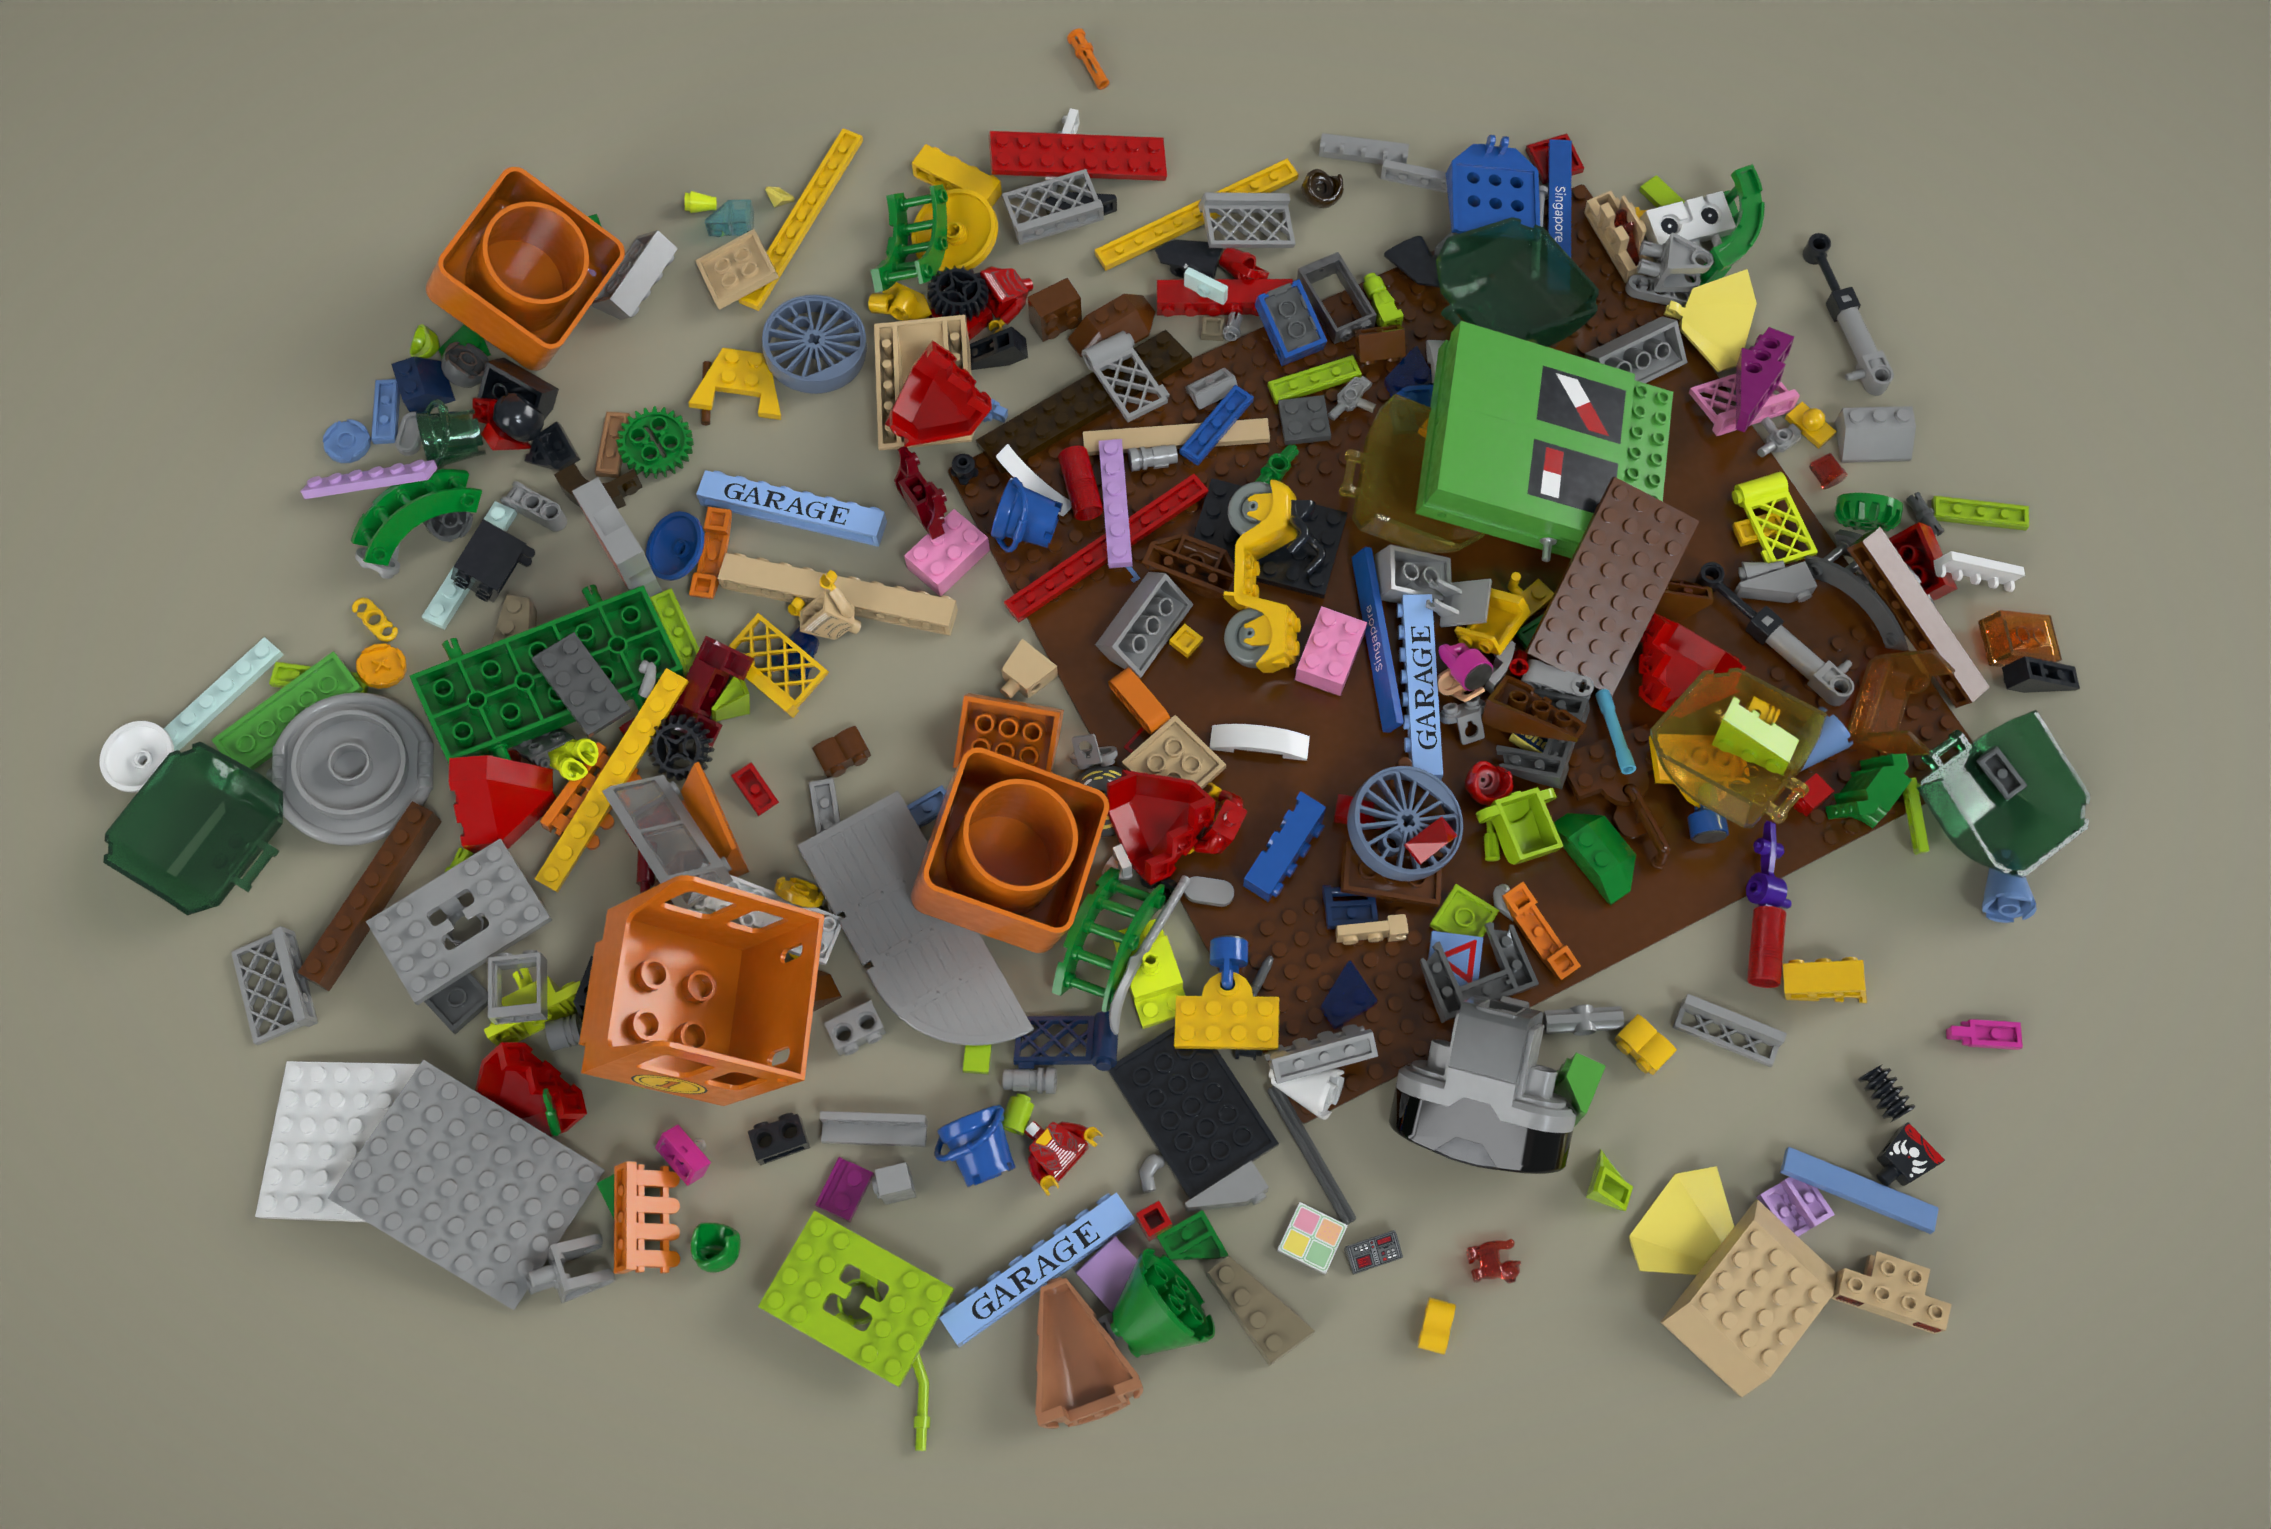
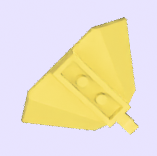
M1748 269L1693 288L1684 307L1671 300L1665 308L1664 315L1680 319L1678 325L1680 326V331L1717 372L1737 367L1741 349L1745 348L1757 304Z
M1717 1166L1674 1174L1660 1195L1652 1203L1629 1235L1639 1271L1697 1275L1732 1231L1734 1223Z

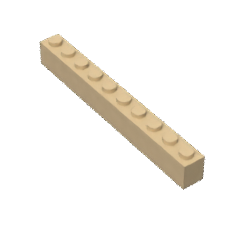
M726 553L718 575L722 589L790 603L795 597H800L805 602V606L824 591L830 592L829 589H825L819 584L821 576L823 574L826 575L828 572H816L809 567H803L802 569L792 567V565L784 562L779 564L772 563L764 558H748L740 553H734V555ZM837 575V580L834 584L836 588L839 587L849 603L855 607L854 616L951 636L958 611L956 600H953L951 597L945 595L938 597L930 595L925 591L913 592L901 586L889 587L877 581L870 583L852 576L845 578Z

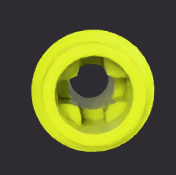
M694 191L685 193V211L697 213L717 209V197Z

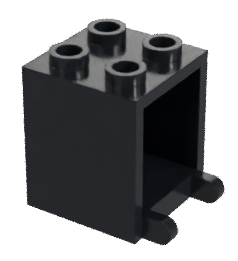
M483 519L455 563L451 579L454 580L453 583L464 590L468 588L475 592V596L479 599L494 603L517 564L519 563L525 567L531 566V558L535 556V550L527 546V543Z

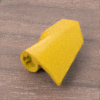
M898 282L882 293H872L869 297V310L874 314H888L902 321L925 319L932 314L925 295Z

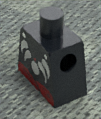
M1907 1122L1897 1129L1877 1156V1160L1884 1168L1876 1174V1177L1887 1187L1895 1180L1900 1185L1905 1186L1943 1163L1945 1159Z

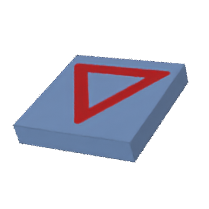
M1432 931L1428 959L1435 952L1432 946L1440 941L1458 985L1463 986L1478 980L1483 937Z

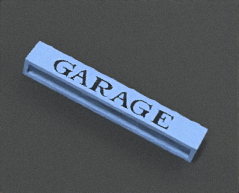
M705 470L696 494L701 506L729 509L732 513L878 547L887 524L885 512L877 507L867 508L855 502L845 503L829 496H815L808 491L798 492L786 486L776 487L764 481L754 482L742 476H728L720 471L711 472Z
M1432 594L1403 595L1401 603L1397 604V618H1401V625H1398V640H1402L1403 647L1399 648V661L1404 662V670L1400 672L1401 684H1405V692H1402V707H1406L1407 715H1403V729L1408 730V738L1404 739V750L1409 752L1412 767L1425 770L1442 780L1443 763L1433 610L1426 608L1427 600H1430L1432 603Z
M1117 1192L1112 1196L1108 1193L1096 1202L1098 1206L1091 1211L1085 1209L1075 1216L1076 1221L1070 1226L1066 1224L1060 1226L1053 1232L1054 1237L1047 1242L1043 1239L1031 1248L1033 1252L1026 1257L1022 1255L1016 1257L1009 1263L1010 1268L1003 1273L997 1271L987 1278L988 1283L979 1289L976 1286L964 1295L966 1299L958 1305L956 1302H953L942 1311L943 1315L939 1318L957 1346L960 1348L1040 1291V1288L1047 1285L1049 1280L1060 1277L1105 1245L1113 1236L1119 1235L1133 1225L1135 1218Z

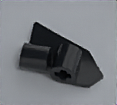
M1422 236L1407 239L1384 253L1385 258L1419 285L1442 288L1448 278V274L1438 256L1432 255Z
M1173 240L1157 248L1155 252L1160 263L1170 265L1171 273L1179 278H1184V273L1189 267L1214 279L1217 272L1218 259L1223 248H1209L1208 242Z

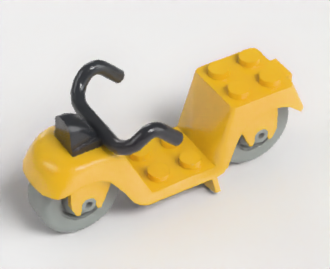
M1271 479L1270 484L1252 482L1242 486L1234 493L1229 502L1228 518L1230 524L1240 537L1235 544L1234 592H1223L1224 599L1232 607L1242 610L1235 614L1226 626L1224 633L1226 649L1241 665L1249 668H1258L1263 673H1274L1296 663V656L1300 655V643L1297 641V632L1301 630L1300 618H1297L1296 614L1286 604L1259 598L1256 576L1260 574V565L1257 560L1291 541L1293 542L1287 549L1293 555L1306 542L1316 551V557L1304 568L1309 575L1326 558L1324 546L1310 533L1309 527L1306 524L1316 509V503L1311 500H1297L1289 486L1274 479Z

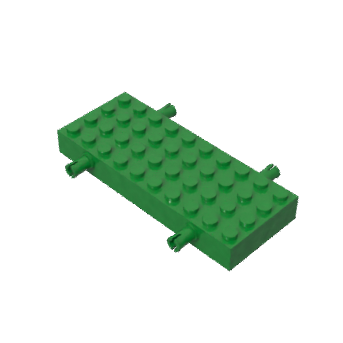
M590 585V591L587 586L583 588L582 593L587 600L588 607L463 654L457 638L450 639L453 648H451L448 640L444 641L442 646L449 660L409 675L448 765L449 758L493 755V757L511 760L507 749L576 722L532 661V657L573 632L589 651L625 702L633 699L638 711H640L647 698L638 694L645 676L644 673L639 672V666L642 661L646 660L656 665L655 685L666 668L684 678L681 662L644 585L604 601L596 585Z

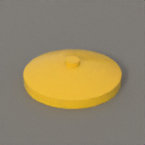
M969 189L947 190L948 248L945 250L944 258L938 271L944 272L945 267L952 269L954 265L957 269H961L964 265L966 270H970L983 262L993 249L998 235L997 216L990 203L981 194ZM932 203L925 204L921 208L914 223L933 219ZM932 229L911 233L912 244L930 241ZM925 252L915 254L920 259L925 254Z

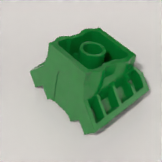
M1906 753L1880 755L1879 757L1860 760L1862 770L1850 772L1851 778L1839 793L1834 794L1836 805L1825 806L1828 820L1853 817L1873 829L1889 812L1912 781V779L1904 774L1909 767Z

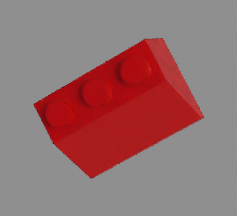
M1918 522L1888 538L1903 561L1919 577L1921 587L1927 595L1930 594L1933 601L1958 589L1951 573L1946 572L1943 578L1936 576L1934 560L1940 558L1943 554L1930 526Z

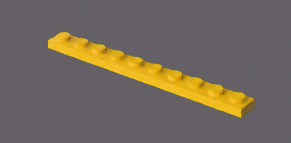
M842 128L767 250V254L779 278L863 142L862 135ZM779 278L740 298L739 303L760 311Z
M1287 158L1215 193H1271L1298 180L1299 174ZM1201 199L1094 249L1095 256L1104 270L1107 271L1204 225L1203 213H1200L1198 205ZM1210 213L1212 219L1220 217L1217 213Z
M667 668L665 669L535 877L536 881L557 893L559 892L611 808L602 791L610 786L628 781L648 749V745L653 740L650 736L657 734L654 727L662 726L661 720L666 719L689 683L687 679ZM623 787L613 789L617 796Z

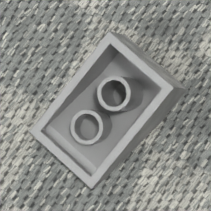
M1389 545L1375 554V568L1381 600L1401 603L1403 595L1432 594V603L1434 599L1444 603V596L1436 589L1429 587V580L1433 579L1436 582L1437 578H1440L1447 583H1451V558L1395 545Z

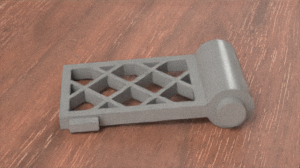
M1121 331L1082 350V356L1087 367L1095 373L1126 421L1130 422L1167 404L1170 394L1163 384H1157L1134 350L1133 346L1135 343L1131 334ZM1130 357L1135 362L1134 368L1122 366V362ZM1106 369L1116 370L1114 378L1104 376L1101 371ZM1119 372L1132 374L1130 382L1117 379ZM1135 375L1145 377L1147 379L1146 385L1133 383ZM1115 385L1128 387L1126 394L1115 393ZM1131 388L1143 391L1142 398L1130 397ZM1146 393L1157 394L1159 399L1154 402L1145 400ZM1126 403L1139 404L1137 410L1129 413L1125 408Z

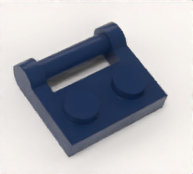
M1322 886L1327 929H1336L1339 925L1378 921L1376 898L1365 896L1366 900L1333 901V897L1361 895L1340 892L1341 887Z

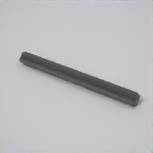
M1271 1086L1268 1089L1271 1100L1341 1222L1349 1225L1356 1220L1353 1210L1286 1094L1275 1086Z

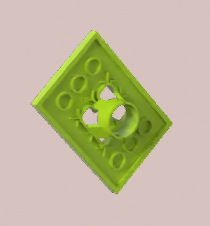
M814 1210L758 1307L900 1388L952 1295L954 1288ZM851 1265L860 1270V1279H852L847 1283L841 1281V1275L847 1266ZM879 1281L889 1286V1291L883 1301L878 1290ZM865 1284L868 1288L872 1287L875 1290L874 1293L877 1301L866 1295L859 1307L870 1315L863 1319H853L852 1315L847 1316L842 1308L843 1299L850 1295L852 1287ZM833 1294L838 1296L837 1307L840 1313L834 1316L824 1310L827 1299ZM871 1322L865 1331H860L854 1327Z

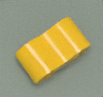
M1431 1297L1428 1298L1418 1339V1348L1442 1355L1445 1354L1456 1304Z

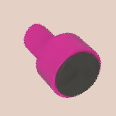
M1464 643L1452 646L1443 644L1439 647L1438 651L1441 660L1449 667L1451 675L1465 690H1476L1490 679L1493 665L1478 649H1470Z

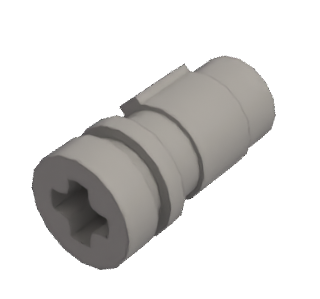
M1161 445L1146 449L1143 446L1139 447L1138 450L1137 448H1129L1128 461L1130 470L1134 472L1139 471L1140 468L1147 470V467H1154V469L1169 467V464L1177 463L1176 446Z
M1039 1067L1038 1070L1004 1069V1090L1037 1091L1038 1094H1043V1091H1046V1094L1056 1093V1068H1047V1070H1044L1043 1067Z

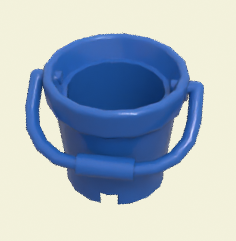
M1017 477L1010 478L993 521L991 536L996 539L1005 552H1013L1019 542L1022 541L1048 548L1059 520L1057 516L1062 510L1063 503L1054 501L1024 487ZM1008 537L1014 541L1011 546H1007L1003 539Z
M1000 1105L971 1113L937 1130L939 1139L935 1146L934 1156L938 1161H956L967 1188L973 1184L975 1186L1002 1175L1001 1172L1006 1170L1009 1172L1016 1168L1002 1124L1004 1121V1109ZM943 1144H947L950 1149L946 1155H941Z

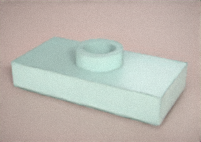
M1187 268L1184 273L1185 287L1197 292L1202 297H1208L1222 305L1225 304L1228 298L1227 285L1192 268Z

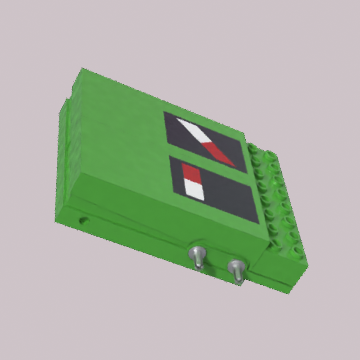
M1460 321L1451 332L1450 340H1445L1438 349L1415 514L1543 550L1542 561L1544 562L1550 561L1551 553L1572 558L1612 477H1616L1663 502L1673 392L1636 381L1634 373Z

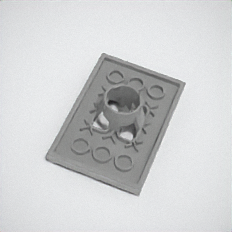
M498 839L367 920L366 923L416 1005H419L486 963L488 957L497 956V954L502 953L551 922L552 919L504 842ZM470 892L474 897V902L469 906H463L458 898ZM441 909L447 918L439 925L433 926L430 916ZM476 915L481 920V929L478 934L465 942L453 939L452 932L455 923L461 917L465 916L469 920ZM446 938L456 946L454 949H447L445 945Z

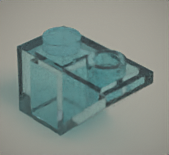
M728 200L705 219L708 235L715 237L741 236L753 230L754 210L751 200Z

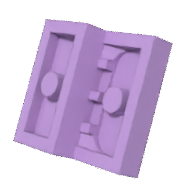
M1791 1177L1756 1197L1797 1236L1802 1235L1835 1215L1818 1188Z
M1113 1236L1075 1273L1091 1292L1098 1297L1109 1312L1113 1313L1137 1259L1116 1236Z

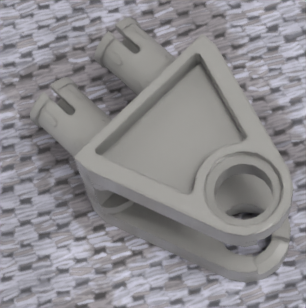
M1671 233L1663 245L1646 240L1642 241L1639 255L1656 258L1657 262L1641 258L1637 266V273L1655 277L1653 292H1691L1693 288L1700 285V273L1707 272L1711 268L1714 259L1709 251L1676 233ZM1701 258L1705 262H1707V264L1700 265L1696 262L1695 259ZM1686 275L1692 276V277L1694 278L1695 282H1694V283L1688 282V281L1685 279V276H1686Z
M593 1234L550 1245L548 1253L549 1265L527 1272L528 1278H526V1283L530 1295L554 1287L558 1291L562 1304L613 1283L616 1279L611 1269L573 1278L570 1277V1274H565L563 1269L564 1263L602 1248L603 1239L601 1234Z

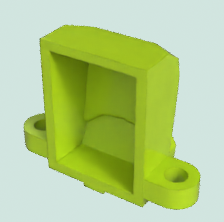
M1536 787L1523 792L1517 791L1507 797L1495 800L1490 807L1476 813L1480 824L1490 821L1494 825L1504 855L1508 862L1513 865L1551 854L1563 847L1546 807V803L1557 798L1553 788L1540 791Z

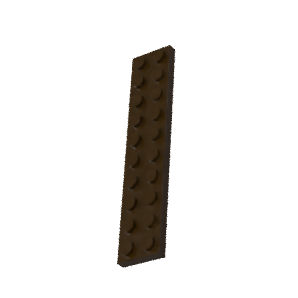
M1166 329L1134 347V350L1156 382L1163 380L1192 362V355ZM1130 357L1122 362V366L1134 368L1135 362ZM1106 369L1101 372L1104 376L1114 378L1116 370ZM1120 371L1117 379L1130 382L1132 374ZM1092 372L976 439V443L999 472L1003 474L1007 470L996 458V455L1007 444L1022 461H1025L1117 406L1095 373ZM1135 375L1133 383L1146 385L1147 379L1145 377ZM1115 385L1114 391L1115 393L1125 395L1128 387ZM1131 388L1129 396L1134 397L1142 391Z

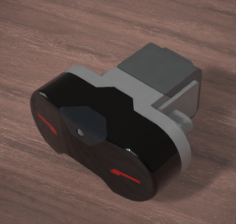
M1478 995L1465 1000L1460 1010L1456 1013L1451 1042L1433 1039L1428 1060H1415L1399 1069L1389 1117L1390 1127L1398 1135L1418 1146L1448 1159L1479 1168L1524 1174H1549L1563 1170L1567 1164L1577 1113L1572 1105L1567 1102L1566 1098L1553 1093L1557 1071L1549 1067L1537 1065L1544 1025L1542 1024L1543 1012L1530 1009L1529 1002L1502 996L1500 1001Z

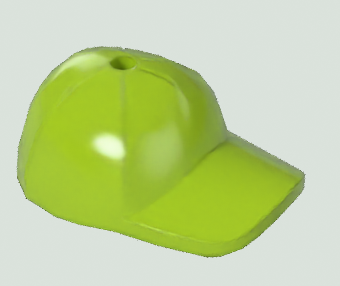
M420 324L413 336L410 355L411 357L431 358L439 350V339L433 330Z

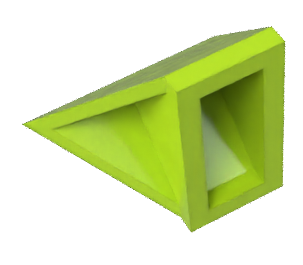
M736 677L732 678L711 709L713 720L721 721L750 714V693L745 681Z
M1600 1149L1586 1198L1621 1211H1626L1633 1186L1622 1178Z

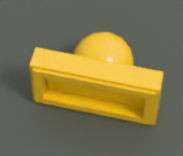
M1803 401L1785 417L1786 421L1790 424L1794 423L1802 431L1801 434L1818 449L1837 432L1825 422V414L1821 410L1809 408Z

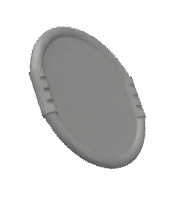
M369 693L334 695L305 708L288 723L272 749L271 794L279 810L291 825L313 839L329 844L347 846L375 842L390 835L412 801L421 806L425 804L431 790H433L434 743H432L421 721L411 711L396 701Z

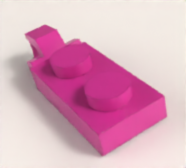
M1970 1019L1960 1022V1026H1950V1028L1946 1029V1039L1961 1040L1962 1045L1968 1047L2012 1050L2023 1048L2020 1022Z

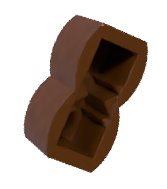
M856 726L849 727L834 737L816 744L812 748L827 778L832 776L834 778L839 777L846 772L848 767L863 765L871 756Z

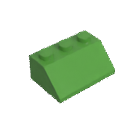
M1577 1052L1571 1059L1566 1058L1564 1064L1557 1070L1555 1089L1553 1093L1566 1098L1567 1102L1576 1111L1574 1127L1587 1114L1606 1065Z

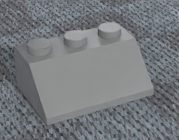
M1912 406L1842 408L1835 420L1841 463L1911 461L1916 430Z

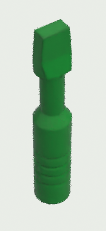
M544 1089L545 1114L550 1133L553 1136H557L561 1133L557 1113L553 1108L548 1089Z

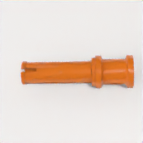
M1075 29L1067 36L1068 43L1073 45L1076 57L1082 59L1099 90L1106 88L1110 81L1093 54L1092 44L1085 38L1086 34L1083 29Z

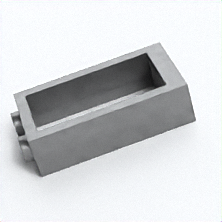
M1339 252L1298 268L1297 280L1300 279L1313 310L1334 344L1350 340L1355 336V330L1375 327L1377 314ZM1333 274L1337 275L1362 318L1339 328L1335 325L1311 285Z

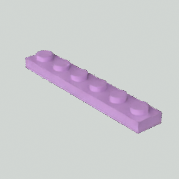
M1122 439L1099 441L1108 565L1109 568L1131 567L1133 565Z
M417 460L411 464L403 465L402 463H397L387 468L378 466L368 471L354 470L349 474L343 475L335 473L324 478L315 476L307 481L301 493L304 499L424 481L429 480L437 470V466L434 460Z

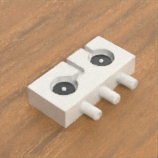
M1723 191L1708 194L1704 198L1701 196L1689 199L1684 204L1681 201L1645 211L1640 217V220L1646 226L1645 234L1647 240L1660 245L1666 243L1671 233H1676L1702 247L1701 242L1711 240L1713 246L1716 247L1722 243L1720 237L1730 235L1736 227Z

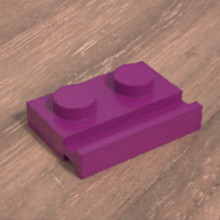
M839 1157L815 1206L851 1222L874 1173Z

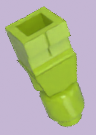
M1375 273L1367 274L1363 278V288L1367 297L1372 300V308L1377 314L1375 321L1377 326L1397 324L1402 326L1404 315L1401 309L1397 310L1394 304L1395 300L1386 290L1382 278L1376 276Z

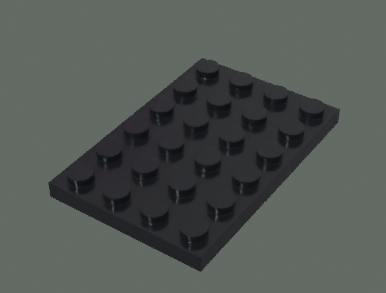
M1212 478L1194 538L1227 550L1235 566V544L1240 535L1230 524L1228 506L1234 493L1242 486ZM1316 505L1312 517L1306 524L1309 527L1310 533L1324 546L1326 558L1311 575L1304 568L1316 557V551L1306 542L1293 555L1287 549L1293 542L1291 541L1257 560L1260 565V574L1256 576V582L1324 599L1348 513Z
M1175 1026L1117 1061L1116 1066L1108 1070V1073L1190 1200L1251 1160L1253 1162L1277 1147L1279 1143L1217 1049H1175Z

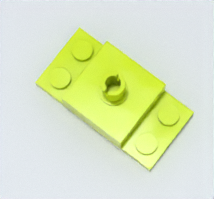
M1156 919L1148 922L1140 935L1138 947L1132 952L1131 956L1138 951ZM1128 928L1119 930L1118 932L1125 934ZM1163 929L1149 952L1143 955V962L1129 987L1142 1029L1175 1019L1176 996H1186L1181 974L1168 937L1164 935ZM1113 941L1116 952H1118L1121 943Z
M528 968L519 969L521 974L518 971L513 973V978H515L519 990L503 997L502 1006L537 1003V981L533 982ZM547 975L548 1020L499 1025L491 1022L490 1026L484 1029L487 1038L496 1046L501 1042H520L545 1029L546 1021L556 1020L561 1017L566 1018L577 1013L578 1011L573 1001L581 982H569L560 989Z

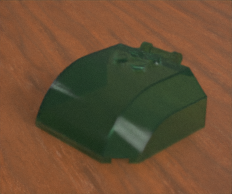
M1511 217L1448 237L1436 259L1440 292L1450 303L1449 306L1443 309L1441 315L1455 327L1462 321L1457 315L1459 314L1467 323L1548 347L1575 333L1596 314L1598 309L1596 299L1599 295V289L1543 227L1534 225L1531 228L1520 224L1521 219Z
M2037 710L2012 718L1979 736L1971 743H1969L1962 731L1955 730L1949 734L1948 739L1934 749H1928L1921 755L1922 761L1930 766L1932 771L1917 781V790L1951 842L1962 853L1983 866L2009 876L2026 877L2089 827V819L2085 818V808L2087 804H2090V793ZM1957 746L1959 752L1945 762H1942L1939 757L1952 747ZM1992 746H1998L2028 785L2007 801L1976 762Z
M201 741L192 744V749L182 753L179 750L173 751L167 755L106 831L104 841L108 843V853L104 855L103 863L185 915L220 906L235 885L248 893L253 887L251 884L267 863L280 852L268 844V842L283 824V791L260 773ZM263 850L264 852L260 855V857H259V858L257 859V861L253 864V866L250 868V870L247 872V874L243 877V879H241V877L244 875V873L247 871V869L250 867V865L254 862V860L257 858V856H259V854H260L261 851Z

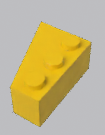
M1856 957L1842 958V961L1820 958L1816 959L1815 962L1804 963V960L1796 959L1783 964L1786 1000L1819 1001L1820 998H1834L1835 1002H1844V997L1859 998V1003H1867L1863 960H1858Z

